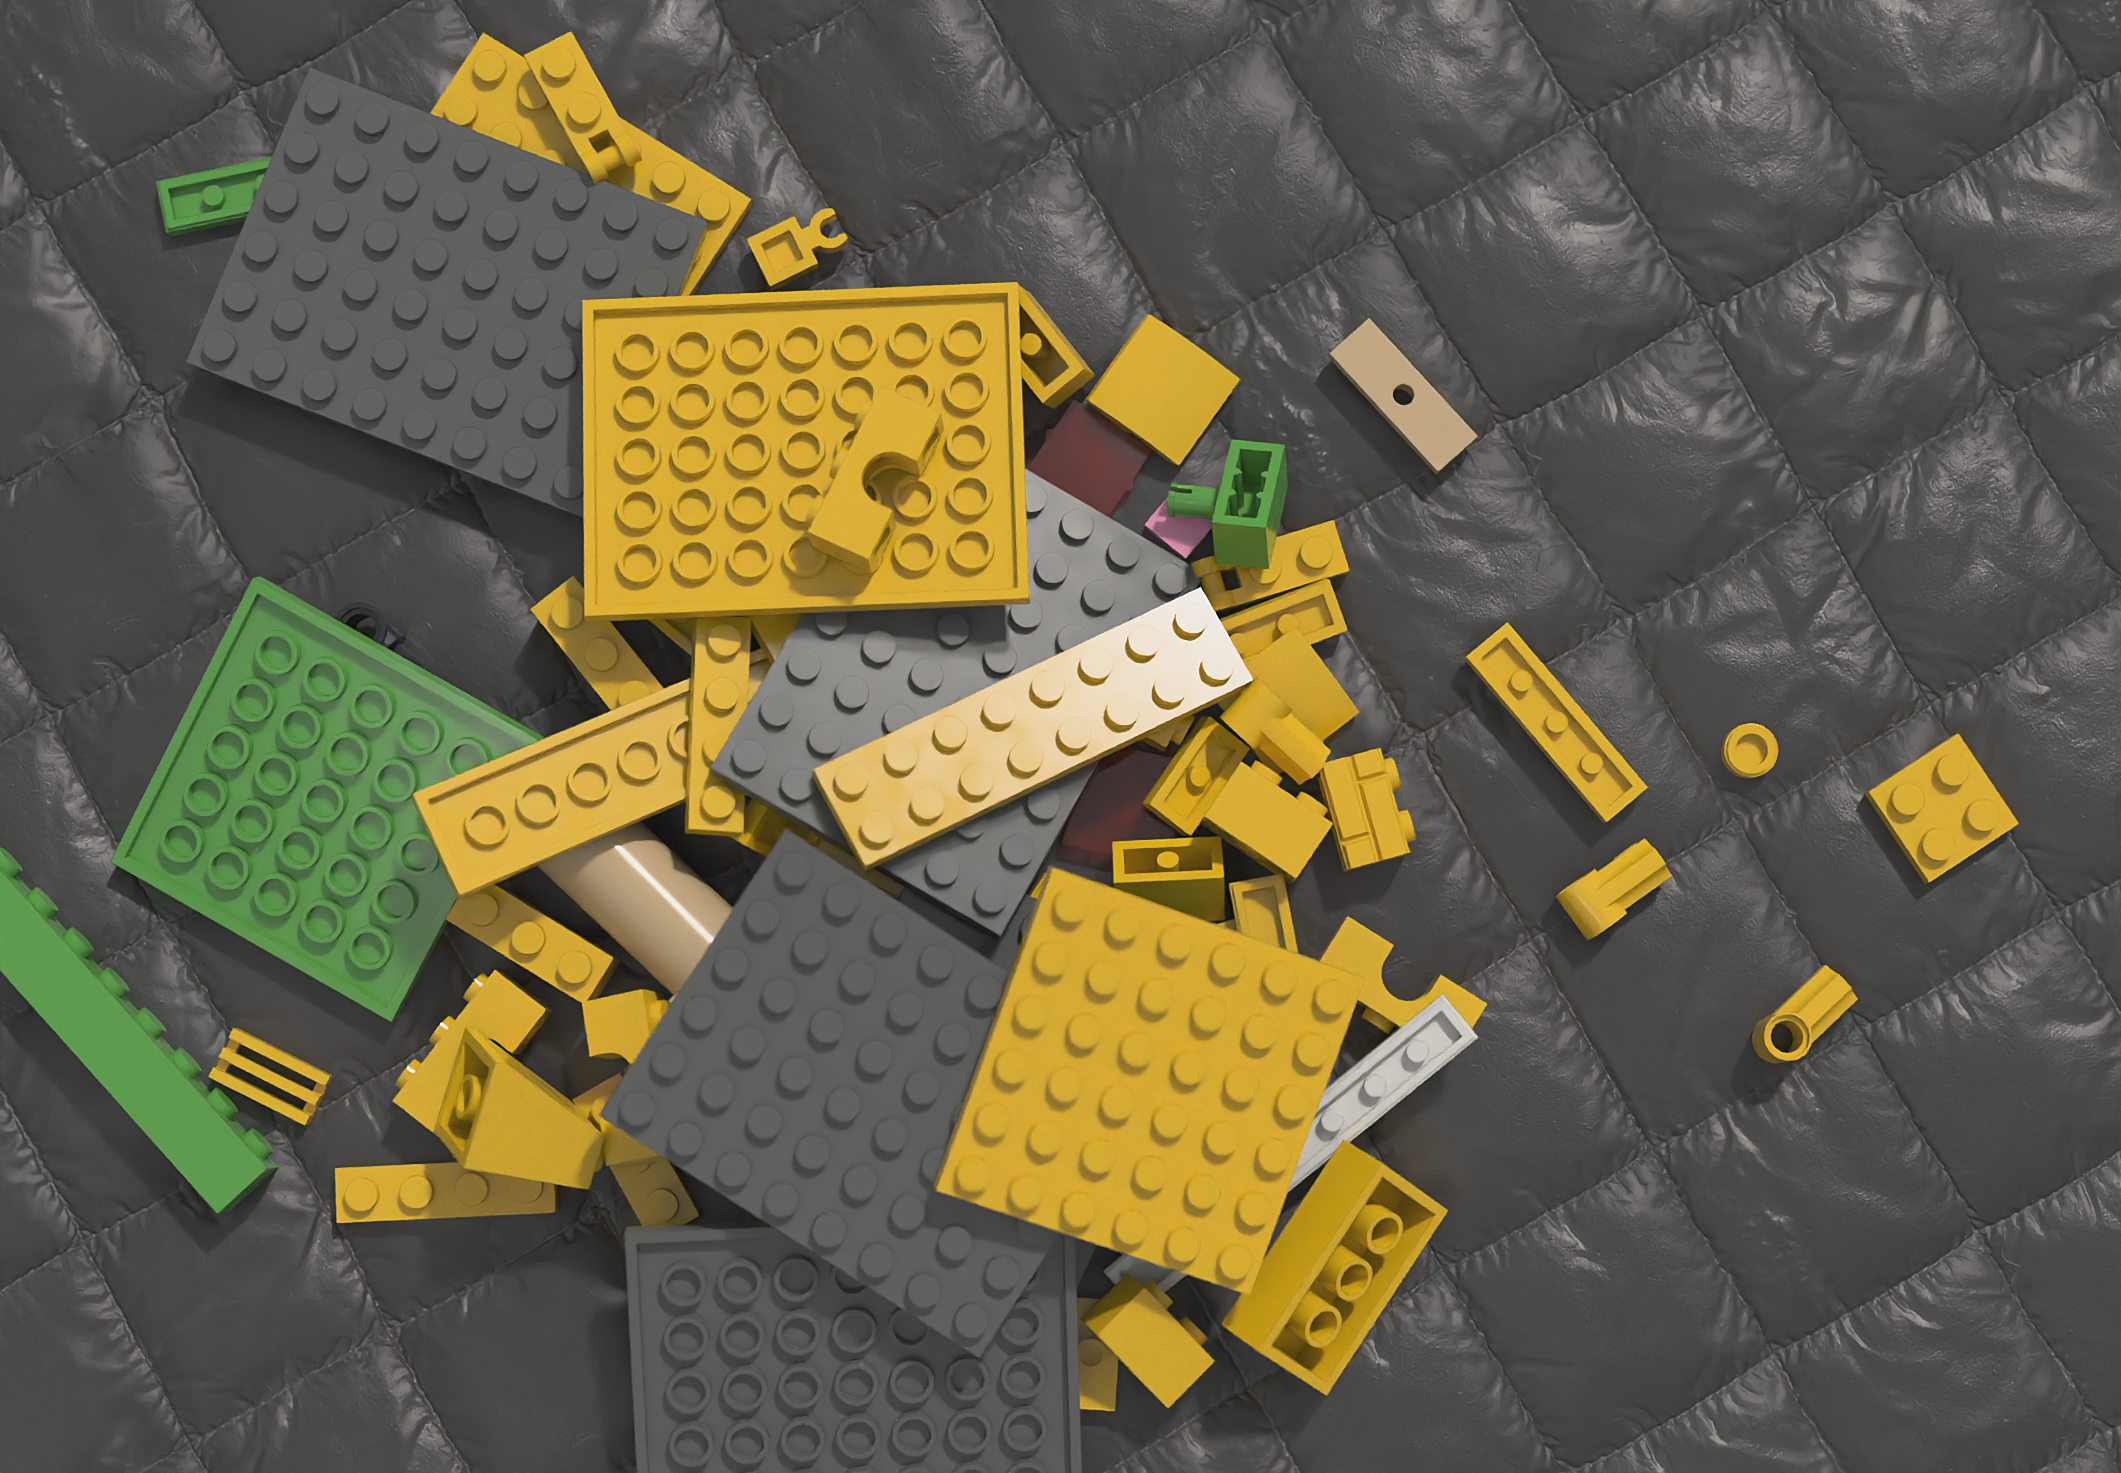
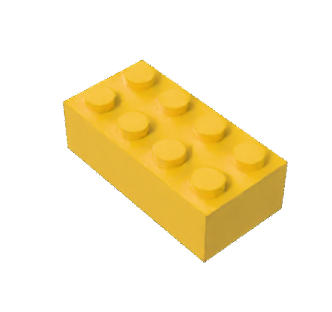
M1343 1139L1262 1261L1251 1294L1241 1293L1221 1325L1254 1349L1327 1396L1448 1210L1389 1167Z

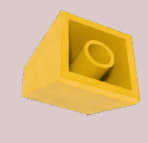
M465 1027L434 1128L436 1134L463 1168L589 1190L593 1174L601 1169L604 1162L603 1135L572 1101L479 1031Z

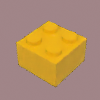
M1255 761L1250 768L1241 762L1200 824L1217 836H1221L1223 840L1273 874H1283L1284 881L1290 884L1300 874L1333 825L1332 822L1324 818L1328 809L1304 792H1300L1295 798L1278 787L1282 778L1262 763Z

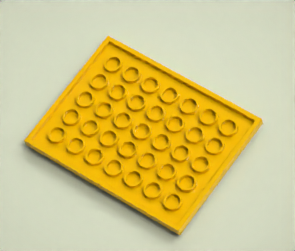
M1018 282L582 300L584 616L588 622L1030 604ZM880 386H883L941 412L944 431L921 477L902 469L891 468L879 472L869 482L866 490L868 497L874 502L892 509L896 522V528L873 574L813 548L808 535L809 527L805 526V520L815 498L818 495L825 498L834 480L829 477V473L837 453L842 447L849 449L858 432L853 427L861 405L866 399L873 401Z

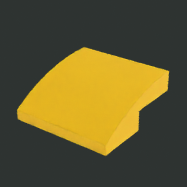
M1146 314L1085 401L1124 432L1133 433L1169 463L1179 466L1240 379L1172 328L1152 315Z
M1296 626L1245 664L1253 680L1258 677L1292 709L1290 713L1302 725H1306L1322 741L1360 713ZM1244 690L1217 702V704L1225 712ZM1249 745L1263 765L1278 775L1284 771L1259 747L1255 750Z

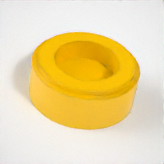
M1754 723L1743 724L1732 729L1725 736L1721 745V757L1724 765L1732 774L1741 778H1755L1765 774L1774 766L1778 756V745L1774 735L1764 726Z

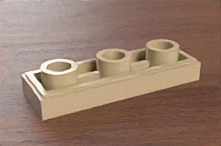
M1370 318L1329 353L1328 357L1436 475L1478 437ZM1397 390L1406 391L1411 397V403L1408 405L1396 403L1393 393Z

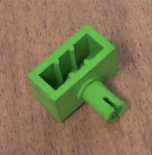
M1232 439L1219 487L1183 485L1172 482L1170 486L1171 491H1169L1168 516L1212 520L1216 564L1269 569L1288 489L1285 445Z

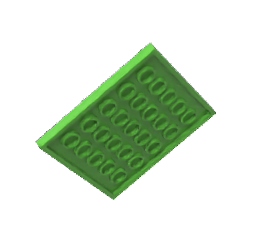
M260 576L252 578L110 862L392 1022L401 1013L448 923V920L445 918L457 900L455 892L415 808L412 795L543 740L544 737Z

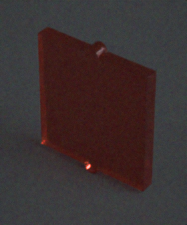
M1073 399L1054 430L1048 429L1045 432L1044 439L1046 442L1027 470L1109 517L1125 492L1130 493L1134 489L1133 479L1150 455L1152 449Z

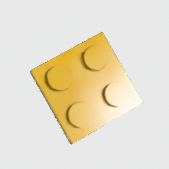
M1959 734L1951 736L1864 793L1924 884L1933 881L2019 824Z

